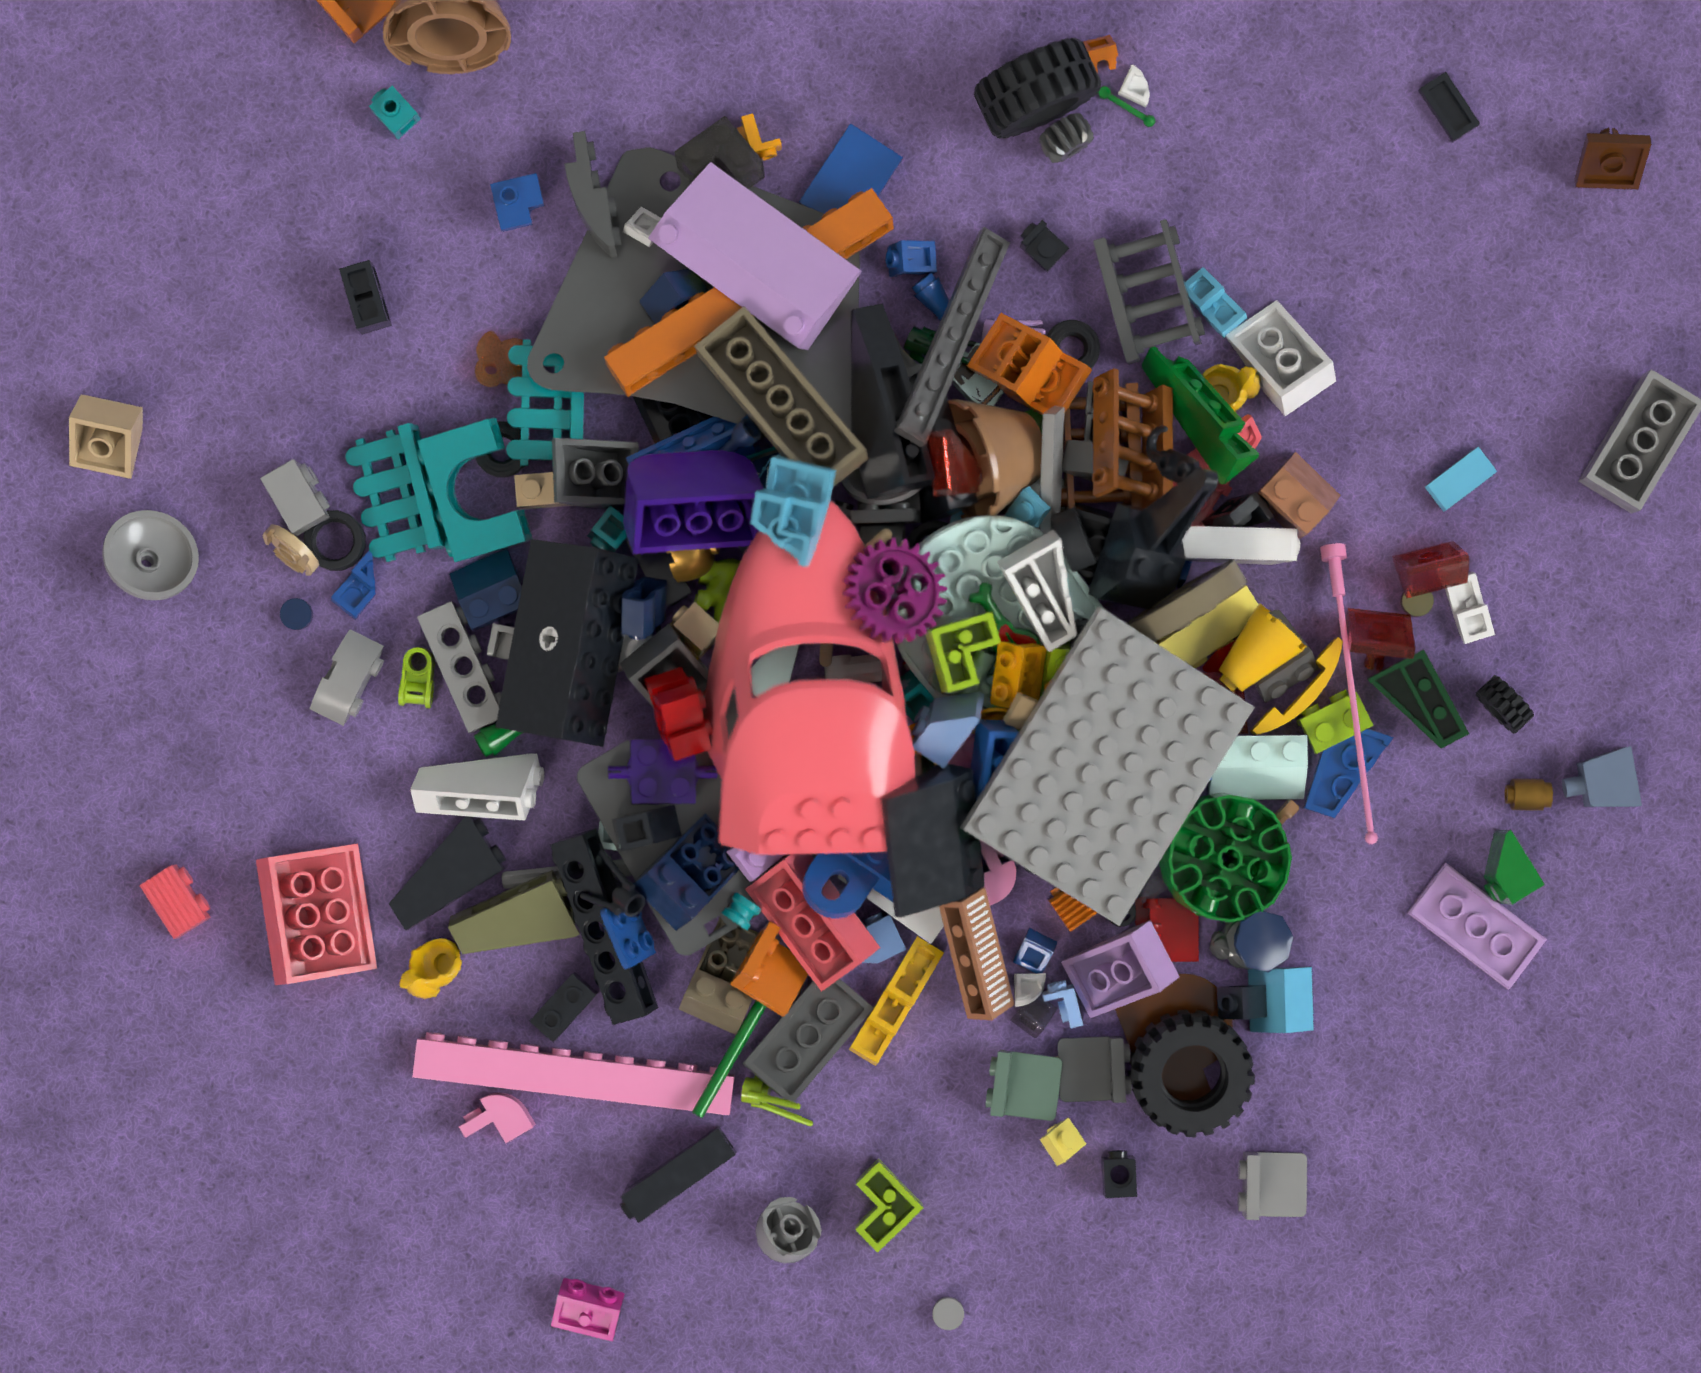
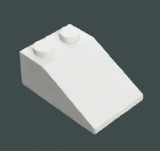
M1277 300L1226 335L1227 340L1246 367H1252L1257 371L1256 374L1260 378V387L1284 416H1287L1336 382L1333 361Z

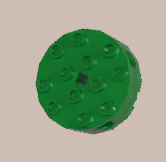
M1225 793L1202 796L1196 801L1159 861L1162 879L1176 902L1194 914L1230 923L1244 920L1252 914L1262 912L1274 904L1287 884L1292 861L1290 844L1287 842L1286 833L1275 813L1255 799ZM1223 853L1229 856L1227 862L1221 859Z

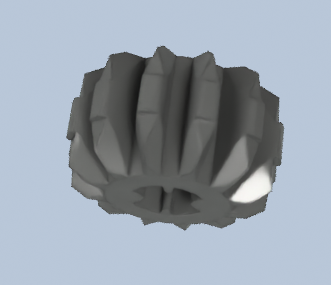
M1075 113L1065 118L1062 117L1059 121L1046 128L1045 132L1040 135L1039 142L1046 157L1052 163H1058L1080 153L1081 150L1092 142L1094 134L1087 119H1084L1081 113Z

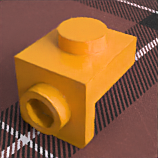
M753 113L741 116L742 126L737 127L741 145H748L751 158L759 157L760 161L776 157L777 151L782 150L780 138L762 143Z

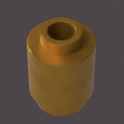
M1511 779L1510 785H1505L1504 789L1505 804H1510L1511 810L1543 811L1544 808H1551L1553 802L1552 783L1544 782L1543 779Z

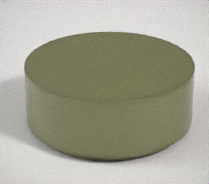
M1414 585L1403 592L1400 602L1406 614L1412 617H1420L1426 615L1432 609L1434 598L1427 587Z

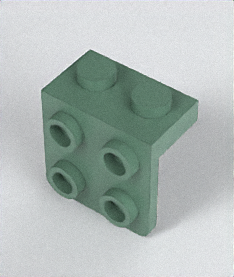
M999 1050L997 1057H991L989 1075L995 1076L994 1088H988L985 1107L991 1108L990 1115L998 1117L1009 1115L1046 1121L1054 1120L1057 1114L1062 1060L1052 1056Z

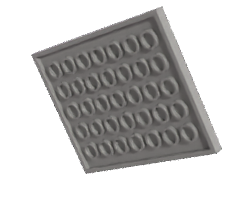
M1097 606L960 828L1120 926L1255 707L1105 609Z

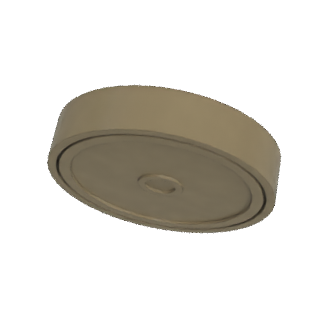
M1235 559L1229 560L1174 590L1150 609H1145L1126 624L1152 641H1156L1173 631L1177 633L1191 624L1192 620L1215 609L1216 605L1237 592L1248 581Z

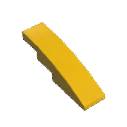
M916 937L848 1050L874 1066L878 1064L944 952L920 937Z

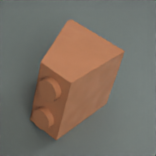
M1296 452L1257 491L1258 495H1261L1268 502L1269 510L1274 516L1273 518L1283 528L1297 529V537L1299 539L1306 536L1329 513L1341 496Z

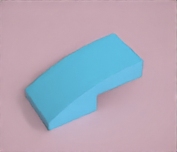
M1204 267L1185 282L1190 302L1223 338L1247 319L1246 313L1225 293L1224 287Z
M1477 447L1426 485L1425 488L1444 512L1494 475L1497 470L1482 450Z

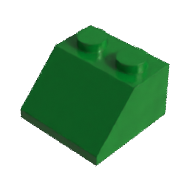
M1498 830L1494 832L1484 873V878L1487 881L1484 888L1493 901L1498 900L1502 904L1513 905L1545 884L1512 830Z

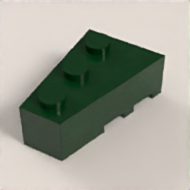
M1424 649L1367 678L1373 686L1441 749L1469 734Z

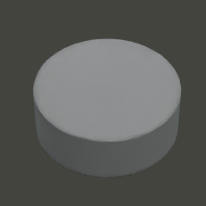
M953 1297L939 1299L933 1306V1320L941 1329H956L964 1319L962 1304Z

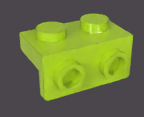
M1346 689L1329 697L1331 703L1322 708L1319 707L1318 703L1306 708L1301 713L1303 717L1296 720L1298 726H1301L1305 735H1307V739L1315 754L1354 736L1350 698ZM1355 692L1360 732L1374 725L1358 693Z

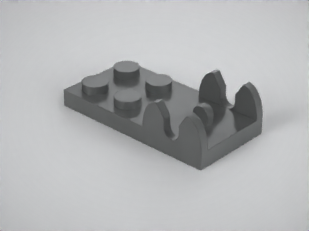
M841 979L822 992L813 981L790 1007L788 1013L767 1033L742 1064L782 1099L795 1102L874 1008Z

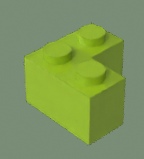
M984 612L927 629L925 637L941 692L949 693L979 684L970 652L1001 643L992 612Z
M879 1158L856 1179V1185L876 1205L855 1225V1230L878 1253L924 1207L922 1202Z

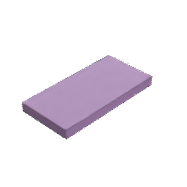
M1445 862L1406 912L1507 990L1512 987L1547 940L1500 903L1493 901L1487 893Z

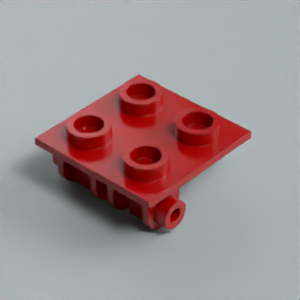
M1136 898L1135 926L1151 921L1172 962H1199V915L1194 914L1176 902L1174 898Z

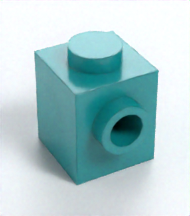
M393 85L389 89L383 88L379 90L371 99L373 103L369 106L370 109L397 140L421 120L418 113Z
M609 506L587 535L591 539L590 544L596 548L615 552L627 537L623 526L624 516L612 506Z

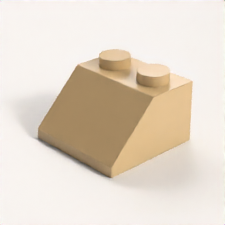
M81 394L69 416V466L131 479L143 430V407Z

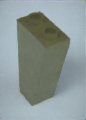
M551 870L450 916L448 928L461 953H475L572 938L580 935L579 927L573 919V910L566 896L567 892L562 883V878L557 879L554 871Z

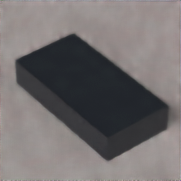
M1444 72L1418 90L1452 143L1480 125V122L1447 72Z

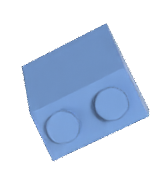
M973 692L935 698L929 707L922 706L914 719L916 725L911 732L914 735V750L942 768H945L980 721L984 694Z

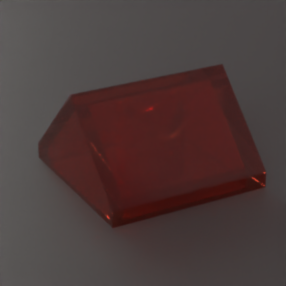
M1454 541L1392 556L1406 599L1468 583L1469 555Z

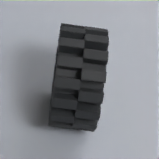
M1494 675L1475 695L1479 698L1478 700L1484 705L1485 709L1501 725H1504L1511 733L1516 734L1534 717L1533 711L1523 701V698L1515 692L1516 690L1499 676Z

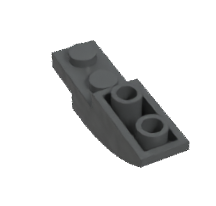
M585 131L574 132L573 140L577 162L564 164L570 191L576 209L590 235L611 258L618 257L616 246L622 245L619 226L613 227L612 217L618 216L615 197H608L606 187L601 188L598 170L592 171L591 161L597 160L594 141H587Z

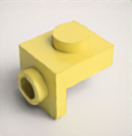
M1069 1117L1047 1129V1133L1039 1139L1057 1166L1066 1162L1086 1145V1142Z

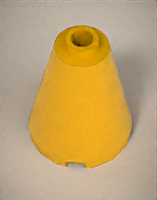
M1261 603L1254 609L1219 668V671L1223 674L1219 680L1232 692L1236 688L1244 691L1307 647L1278 618L1273 617L1269 613L1270 611Z

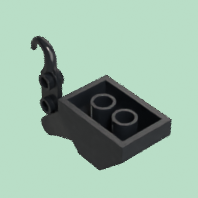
M1160 425L1151 431L1146 443V453L1148 458L1156 464L1160 474L1177 483V485L1145 509L1117 503L1088 594L1097 599L1150 609L1177 587L1186 560L1182 539L1205 502L1217 488L1218 474L1213 470L1201 468L1196 459L1173 449L1158 451L1156 445L1160 433L1168 431L1167 426Z

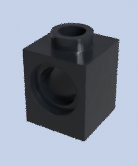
M1266 985L1217 987L1218 1018L1245 1020L1267 1017Z
M1127 1150L1108 1151V1157H1101L1103 1196L1105 1198L1137 1197L1135 1157L1133 1155L1127 1156ZM1118 1165L1127 1168V1176L1120 1182L1113 1181L1110 1177L1111 1170Z

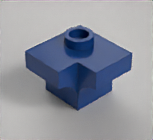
M536 173L490 184L502 232L533 225L531 211L544 206Z

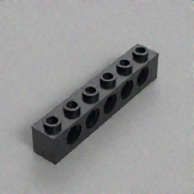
M597 828L565 837L550 844L553 862L559 869L562 883L567 892L566 896H568L573 910L574 922L579 927L582 935L583 948L591 961L594 970V980L600 987L604 999V1009L610 1017L612 1025L650 1014L659 1007L643 961L628 969L622 967L600 912L604 908L580 897L582 893L589 894L590 892L593 896L612 903V893L617 888L611 869L599 855V850H604ZM578 862L582 864L584 873L580 870ZM599 922L604 926L605 933L600 929ZM609 952L614 956L615 962L611 960ZM620 983L624 985L626 992L621 989Z

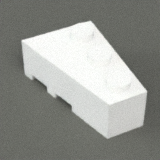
M1053 530L997 561L1040 642L1048 652L1077 636L1071 597L1069 596L1066 580L1067 573L1062 555L1061 538Z

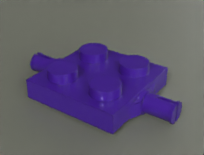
M663 739L630 740V758L627 766H608V772H620L608 773V779H627L631 793V805L695 804L698 778L717 779L718 772H716L715 766H698L695 755L674 761Z

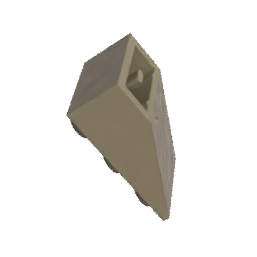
M721 917L719 918L714 931L726 925L722 921ZM739 926L708 944L684 994L679 1010L736 1035L753 998L730 983L758 932L751 929L746 931Z

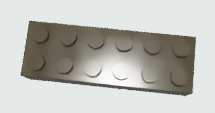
M745 306L694 346L702 362L758 426L782 457L835 469L833 487L868 460L864 446Z

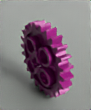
M895 538L888 540L886 545L882 540H879L875 543V549L868 545L863 549L864 554L859 553L854 557L857 564L852 563L847 567V570L853 575L844 578L843 582L850 585L851 588L842 593L844 596L851 597L852 601L845 605V608H855L856 613L851 617V620L862 619L861 631L867 627L872 628L870 638L873 639L882 633L883 643L890 641L892 636L895 644L903 642L904 636L908 642L916 639V634L919 637L927 634L926 628L931 629L937 625L933 618H939L943 615V612L937 607L947 603V600L939 596V594L947 590V587L939 585L938 581L944 578L945 575L935 574L934 570L939 565L938 562L931 564L927 562L931 554L930 552L922 556L918 554L919 544L908 549L907 539L900 542L898 547ZM883 563H888L892 567L893 576H888L884 573ZM904 566H906L908 568V571L905 577H903V579L900 581L903 574ZM911 578L919 581L921 585L920 592L912 588ZM900 581V584L896 589V594H898L899 596L895 597L890 601L895 591V589L892 588V586ZM870 590L878 594L880 598L879 604H874L870 600ZM890 601L889 607H888L887 613H886L887 616H884V615L882 614L883 609H884V607L888 604V602ZM898 606L906 609L908 613L907 620L902 619L898 615Z

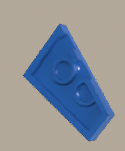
M1370 729L1361 732L1366 774L1371 770L1378 757L1394 737ZM1355 735L1321 752L1303 806L1304 809L1335 818L1357 789L1361 780Z

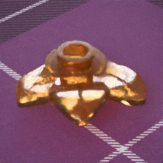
M491 330L485 333L476 347L479 361L476 363L474 373L477 381L487 387H495L501 383L508 386L511 378L522 377V366L512 364L508 359V352L515 345H523V339L510 338L501 342L494 331ZM492 366L496 369V373L488 374L485 368Z

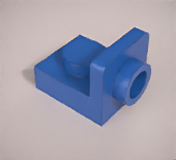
M901 240L889 245L885 257L886 266L889 268V276L897 277L902 274L936 273L935 241Z

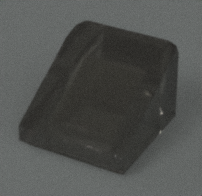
M1040 995L1035 1001L1020 1006L1010 1021L1033 1038H1037L1058 1008L1049 1001L1044 1002L1043 997Z

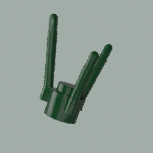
M913 326L903 348L910 351L909 356L913 360L922 364L925 359L922 354L927 355L936 331L925 326L923 329ZM969 340L967 346L974 347L976 342ZM962 356L960 362L968 365L971 359Z

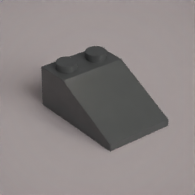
M552 438L554 503L591 509H608L609 506H612L616 510H624L627 469L629 466L626 457L639 452L638 442Z

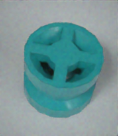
M735 892L732 896V903L729 907H725L721 913L748 931L751 926L750 920L753 916L758 915L762 909Z

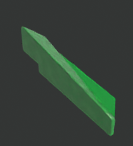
M1150 347L1142 362V369L1155 388L1161 385L1173 388L1174 416L1209 468L1218 474L1219 483H1227L1259 456V453L1238 434L1246 423L1188 359L1178 356L1172 361L1165 358L1157 347Z

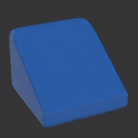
M1029 928L1013 963L1036 974L1043 973L1055 951L1057 941Z

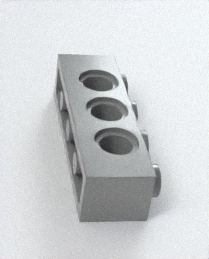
M451 601L417 616L468 733H474L480 728L496 723L502 694L501 692L495 694L490 682L495 681L494 675L488 663L484 665L481 663L478 653L482 652V648L475 634L469 636L465 624H468L461 606L456 607V604ZM449 629H456L460 634L459 642L454 646H447L444 642V635ZM467 657L472 661L473 668L469 674L460 675L457 671V663L460 659ZM476 686H481L486 693L484 701L480 704L472 703L469 697L470 691Z

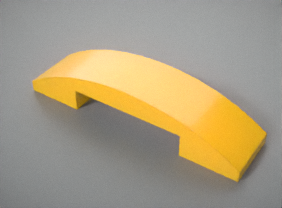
M1339 637L1334 638L1316 657L1317 666L1322 671L1282 714L1275 707L1270 708L1250 730L1253 735L1274 730L1288 723L1302 713L1319 696L1329 682L1338 663L1343 643Z

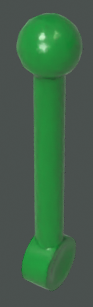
M1102 86L1100 91H1098L1101 99H1109L1143 120L1146 127H1152L1155 124V118L1152 115L1146 116L1114 96L1107 86Z

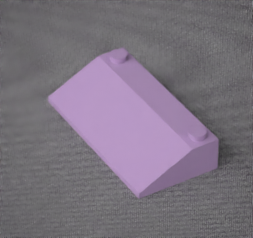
M711 162L669 207L648 237L649 240L741 307L745 306L752 315L797 348L809 350L862 272Z

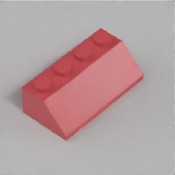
M790 854L745 890L756 905L762 909L761 912L767 920L780 927L778 931L779 936L822 992L881 947L855 913L845 918H828L818 914L808 905L803 895L802 882L814 858L811 854ZM828 879L822 888V894L826 899L835 900L841 894L830 879Z

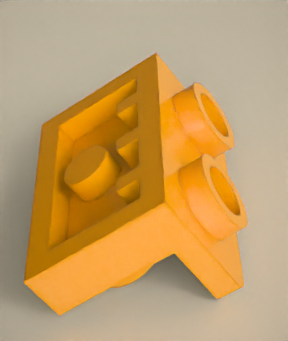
M1005 641L998 644L990 696L991 704L1009 709L1018 692L1039 700L1047 650L1044 645L1037 643L1016 645Z

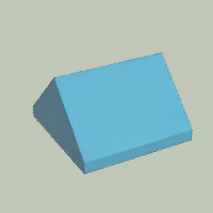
M1312 967L1274 968L1269 973L1256 969L1248 970V985H1266L1267 1017L1249 1019L1250 1032L1293 1033L1314 1030Z

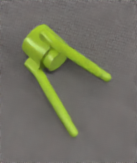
M756 1075L755 1078H745L741 1093L742 1102L749 1103L752 1107L765 1109L809 1127L813 1125V1122L809 1119L769 1104L772 1103L799 1110L801 1108L799 1103L770 1096L771 1088Z

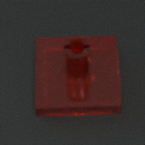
M1354 608L1347 609L1346 626L1349 650L1354 653L1366 654L1364 660L1366 668L1373 670L1375 662L1376 670H1382L1384 668L1385 656L1414 658L1415 641L1411 615Z

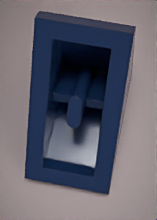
M689 268L665 272L639 302L655 325L662 321V317L667 312L673 309H681L688 304V301L694 295L700 292L706 293L708 289L699 276Z

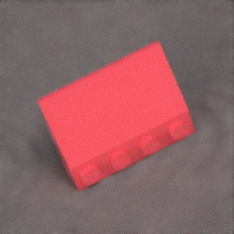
M358 844L256 860L275 985L377 969Z

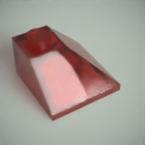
M951 429L931 432L928 444L936 477L932 482L934 496L980 492L979 485H982L983 475L981 467L977 466L975 457Z

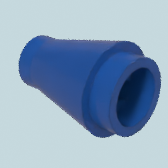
M929 273L911 288L915 292L913 296L941 321L950 300L939 277L935 278L932 273Z

